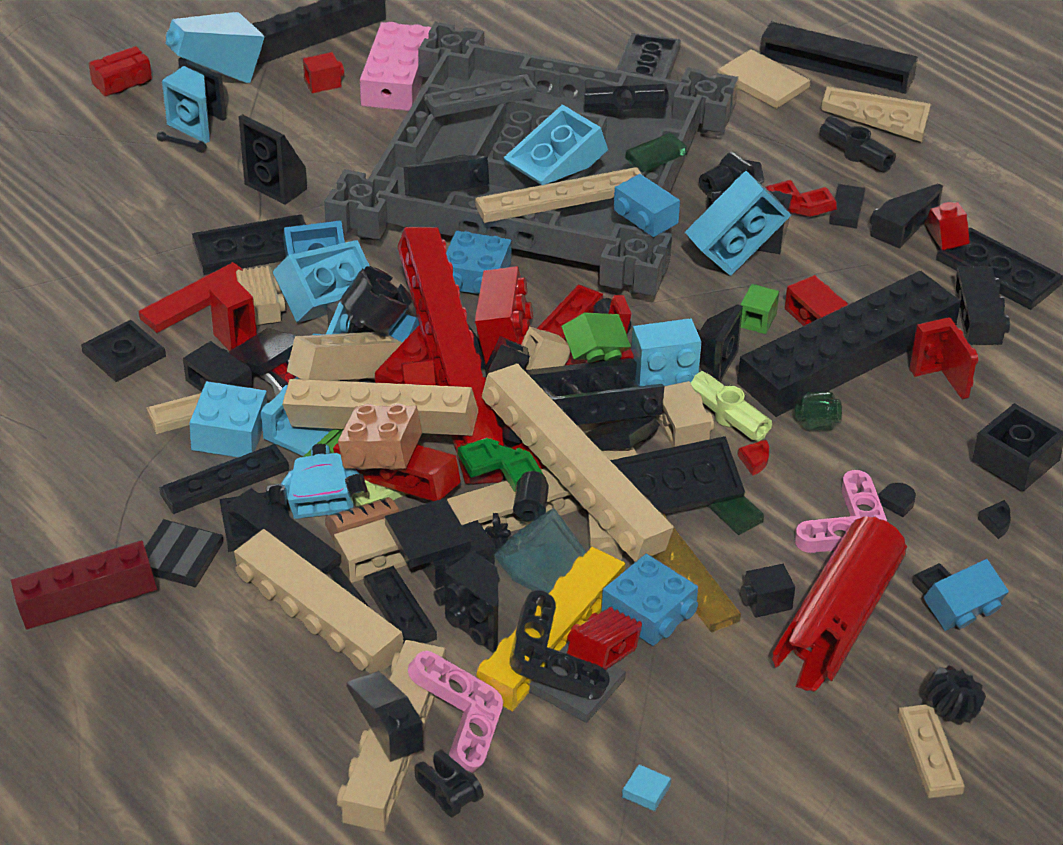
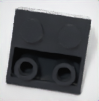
M472 551L444 571L445 618L453 627H458L471 636L475 643L483 645L494 653L498 647V568L475 551Z

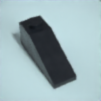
M463 154L403 167L405 195L407 196L464 190L489 185L488 156Z
M938 183L887 200L879 209H875L870 217V224H872L870 236L900 249L925 223L930 209L940 206L943 185Z
M380 671L347 682L349 692L390 762L423 750L422 720L409 698Z

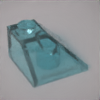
M553 508L512 535L494 556L514 582L532 591L541 590L550 593L558 578L565 576L572 569L575 560L579 556L583 557L586 551L556 509Z

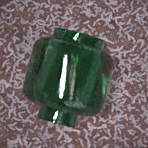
M830 391L807 392L803 395L801 403H796V421L802 422L804 429L808 432L832 431L836 424L842 421L841 400L836 399L835 395Z

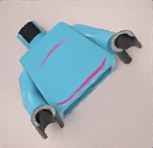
M315 444L311 447V456L299 457L295 460L293 470L288 472L281 484H273L266 487L267 505H271L274 502L287 505L288 500L294 519L330 515L353 508V494L361 491L367 493L368 490L363 474H359L355 468H344L339 453L330 454L329 446L326 444Z

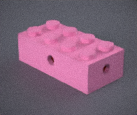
M381 22L360 78L361 106L410 110L418 96L424 78L419 76L418 49L425 38L428 39V32L431 27H424L418 24L404 25L395 22Z

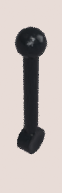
M160 131L156 135L157 140L160 142L167 140L193 147L200 153L207 149V145L203 141L198 143L166 135L164 131Z

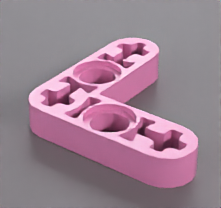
M852 470L845 473L843 477L842 494L850 516L801 522L796 528L795 544L797 548L807 553L835 551L843 537L834 534V531H847L854 520L864 516L877 517L887 521L872 479L866 472ZM857 487H858V488H861V492H860V493H857V492H858ZM861 504L872 507V510L863 511L857 508V506Z
M422 651L409 663V677L418 686L464 711L449 756L465 770L474 773L486 759L503 707L502 696L492 686L430 651ZM449 679L455 680L460 684L462 693L455 692L450 687ZM469 724H477L483 732V737L475 735L471 731ZM470 746L472 747V749L469 752L467 760L466 753L464 751Z

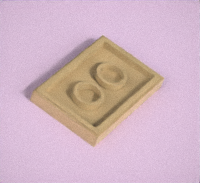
M752 49L718 69L720 74L737 76L739 89L774 108L780 107L810 88L809 79Z

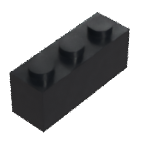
M958 266L954 292L955 296L961 301L959 313L965 339L970 345H1002L1004 334L1008 333L1010 329V319L1008 315L1004 314L1005 299L999 294L1000 280L995 278L993 267Z

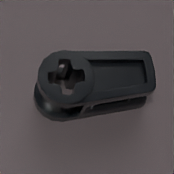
M441 749L433 755L435 771L432 766L427 765L425 762H419L414 766L416 781L450 817L459 814L461 807L471 801L476 803L484 796L482 786L475 775L465 770Z

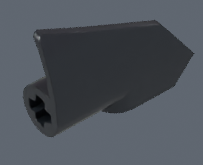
M730 152L724 156L718 166L700 175V188L706 195L710 191L718 190L723 194L745 171L762 184L765 178L761 162L744 160L735 152Z

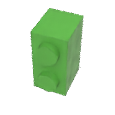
M583 313L561 326L575 360H587L588 363L598 360H604L605 362L617 360L622 357V352L631 348L619 314Z

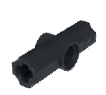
M667 84L588 87L585 89L584 94L587 111L666 108L669 101ZM625 90H628L632 95V100L628 105H625L621 99V95Z
M831 115L825 119L820 127L819 135L844 149V156L850 161H864L885 173L890 170L896 160V153L872 139L870 130L863 126L851 127Z

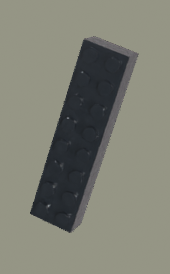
M920 270L740 356L737 384L775 417L780 416L912 350L917 324L950 317L955 325H957L961 301Z

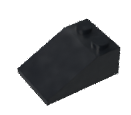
M243 114L240 115L239 129L244 184L286 205L307 190L305 165L284 134Z

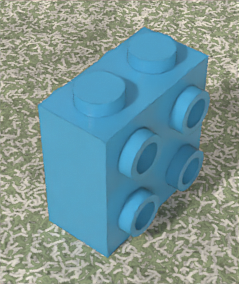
M455 231L446 255L448 261L453 265V278L455 284H458L460 291L479 294L484 270L508 268L510 266L511 239L475 234L467 231Z
M646 553L603 589L602 611L612 606L614 610L618 609L619 613L624 612L625 616L629 615L631 619L635 618L636 622L641 621L642 629L639 637L654 646L662 638L669 637L674 632L676 626L685 618L689 619L694 615L698 608V586Z

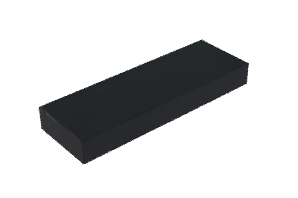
M394 565L363 576L366 589L386 620L402 632L403 643L405 640L426 644L437 640L436 629Z

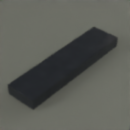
M276 444L160 486V495L171 512L175 514L289 471V462Z
M252 488L227 504V512L255 534L265 529L322 573L327 574L341 563V554L274 504L267 505V499Z

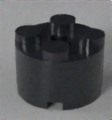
M366 266L354 278L342 295L340 302L351 313L348 318L353 324L361 328L366 325L379 335L387 337L409 308V305L412 303V297L402 284L398 288L390 282L393 277L388 273L372 266Z

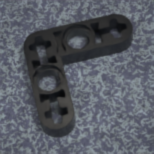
M535 590L530 592L521 609L509 658L511 668L521 676L583 698L599 699L603 696L610 683L607 671L599 665L547 647L556 610V602L545 591ZM537 605L541 607L542 613L540 616L534 615ZM525 628H534L540 633L541 637L533 638L529 636ZM525 656L529 657V661L524 660ZM542 662H546L544 667H541ZM552 665L562 666L568 675L562 676L555 673ZM576 673L579 674L576 679L573 678Z

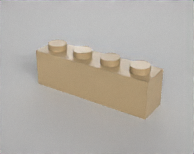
M376 332L295 336L287 372L302 380H348L351 382H359L363 378L375 380V371L402 342L389 335L383 337Z

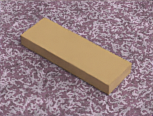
M927 704L899 708L898 718L928 798L963 794L965 786L938 715H936V710Z

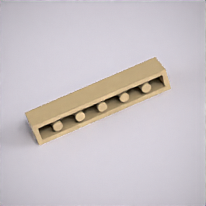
M290 379L282 403L292 427L344 429L356 406L372 404L374 406L403 404L405 406H417L422 433L472 436L478 414V407L472 388L456 386Z
M265 529L234 551L237 564L236 572L244 582L248 583L250 581L265 598L273 599L281 605L287 615L290 617L295 616L301 620L312 634L316 635L318 633L327 640L329 646L334 651H341L348 656L359 670H366L370 674L377 671L382 673L392 664L394 654L401 652L404 643L402 632Z
M405 640L401 652L394 654L391 665L392 675L388 679L409 698L422 720L424 729L436 695L418 686L411 680L408 674V665L422 651L433 652L446 660L445 648ZM370 728L369 731L364 730L359 746L361 752L359 757H353L350 763L349 781L347 786L342 785L339 790L337 806L342 807L343 823L385 832L414 753L390 762Z

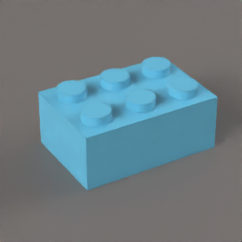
M745 171L685 233L707 257L731 276L791 214L764 186Z

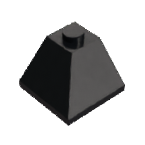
M179 58V69L185 66L204 75L208 114L222 121L227 119L222 75L185 58Z
M737 304L708 318L701 330L697 329L701 339L699 367L719 382L722 381L739 350L742 305Z

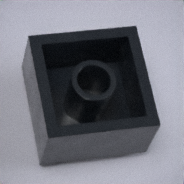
M1014 403L977 433L972 461L1025 491L1060 461L1063 450V431Z

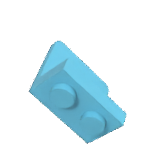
M285 385L281 392L270 403L265 404L261 410L263 439L304 456L313 445L317 444L332 429L292 427L282 405L288 386Z

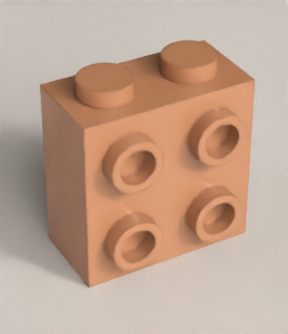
M364 404L356 406L338 440L343 467L357 468L358 470H367L369 468L397 470L406 468L422 434L417 406H405L403 404L391 406Z

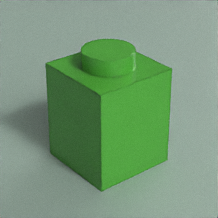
M751 284L741 303L743 306L741 328L767 334L777 314L779 291Z

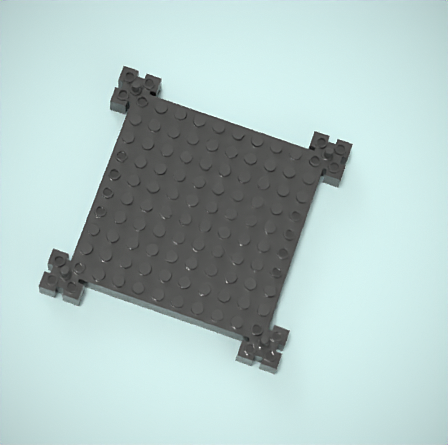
M435 22L428 32V39L425 38L418 49L419 76L429 77L370 177L366 179V173L347 169L343 170L336 182L337 189L332 188L324 201L325 222L341 221L343 233L357 229L360 239L373 238L380 240L387 228V223L403 227H438L441 234L454 236L455 231L498 236L511 239V249H520L600 266L599 285L622 289L627 284L629 285L628 291L631 294L641 293L656 296L662 282V275H665L670 263L672 234L662 232L652 237L614 211V198L487 223L483 222L475 206V198L541 185L506 163L503 158L562 104L601 127L608 151L589 168L551 183L637 167L644 177L670 193L697 128L701 134H705L708 131L724 133L729 122V115L732 114L736 105L738 77L720 73L716 77L707 76V71L686 68L681 82L488 47L484 46V30L464 27L463 31L455 30V25ZM521 75H528L536 88V97L438 117H433L425 104V94ZM667 84L669 101L666 108L586 110L584 94L585 89L588 87ZM628 90L622 93V102L625 105L631 102L632 95ZM463 154L488 156L489 185L464 190L411 196L405 195L403 169L405 166Z

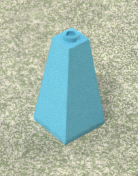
M239 12L172 19L166 34L165 44L182 58L245 83H250L265 36Z

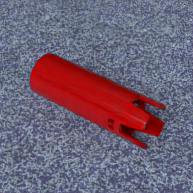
M866 516L854 520L776 645L772 657L775 668L783 662L792 650L799 658L804 660L795 687L805 691H816L827 676L829 680L833 681L905 558L907 549L905 539L899 530L889 522L877 517Z

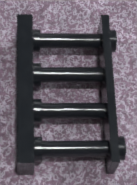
M632 358L524 370L576 425L662 415L665 386L663 384L640 386L635 382L637 362Z

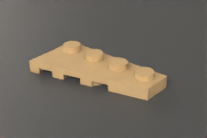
M827 87L821 110L922 142L931 104Z

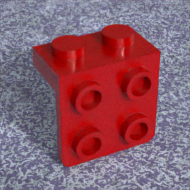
M950 317L917 324L909 367L913 376L942 371L962 400L969 398L971 387L974 384L975 367L978 364V354L975 348L970 346L962 330L955 325Z

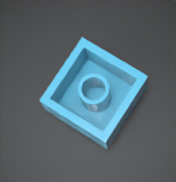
M692 318L633 326L631 350L634 355L633 360L637 362L635 382L640 386L655 384L668 386L691 382L694 376L699 373L701 339Z
M206 381L189 422L191 450L240 457L254 452L263 431L261 410L267 404V391Z

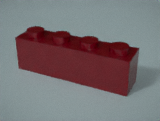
M143 540L11 579L15 601L26 630L157 590Z

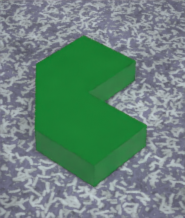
M490 438L458 447V456L471 478L500 468L514 492L516 491L517 481L521 478L522 474L528 471L542 473L529 451L520 448L514 450L499 445V441Z

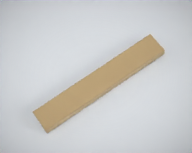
M635 167L475 198V206L483 222L487 223L614 198L616 186L641 174V172Z

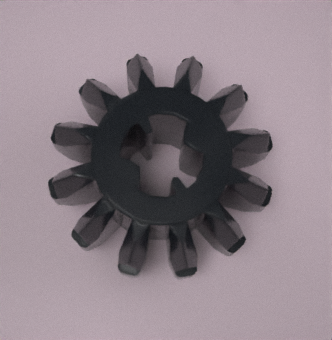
M950 665L946 668L939 667L936 672H933L923 692V695L928 699L926 704L936 710V715L940 714L945 717L947 722L953 720L959 725L964 722L970 723L973 718L977 717L984 704L986 695L982 691V684L975 682L973 675L966 674L962 668L956 670Z

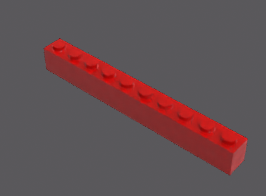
M404 227L398 244V251L429 359L433 360L437 386L471 387L478 407L473 435H452L457 456L458 447L485 438L499 441V445L504 446L503 430L501 426H498L495 417L496 412L482 398L486 377H483L481 357L476 353L474 347L473 332L469 330L466 321V308L462 307L460 301V289L458 284H455L453 278V265L448 261L446 255V242L442 240L438 227ZM458 456L465 484L499 483L502 481L504 474L500 468L471 478Z

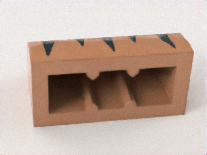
M386 497L327 515L325 526L334 541V534L384 519L387 515L399 512V509L392 498Z

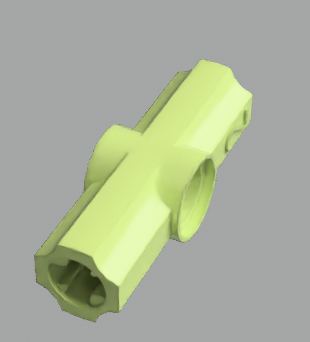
M704 371L696 374L690 382L695 392L700 393L703 403L715 412V419L719 424L727 427L734 426L756 442L764 439L771 429L772 420L744 400V392L740 388L724 386Z

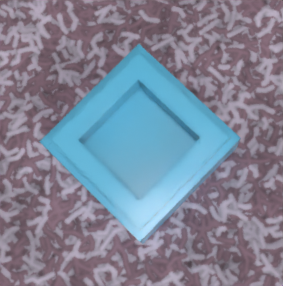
M639 764L623 788L622 797L655 811L671 786V778Z

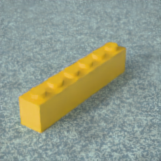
M591 547L583 557L579 556L575 560L572 569L565 576L558 578L554 588L549 593L556 602V610L547 647L560 651L567 644L568 634L575 624L582 625L593 613L599 614L602 611L603 589L625 571V562ZM537 605L534 615L540 616L542 613L541 607ZM525 628L529 636L533 638L541 637L540 633L534 628ZM516 630L508 638L502 639L496 652L489 659H484L481 662L476 673L478 679L492 686L500 693L503 699V707L512 712L530 693L529 684L533 681V679L516 673L509 664ZM525 656L524 660L529 661V657ZM542 662L541 667H544L546 662Z

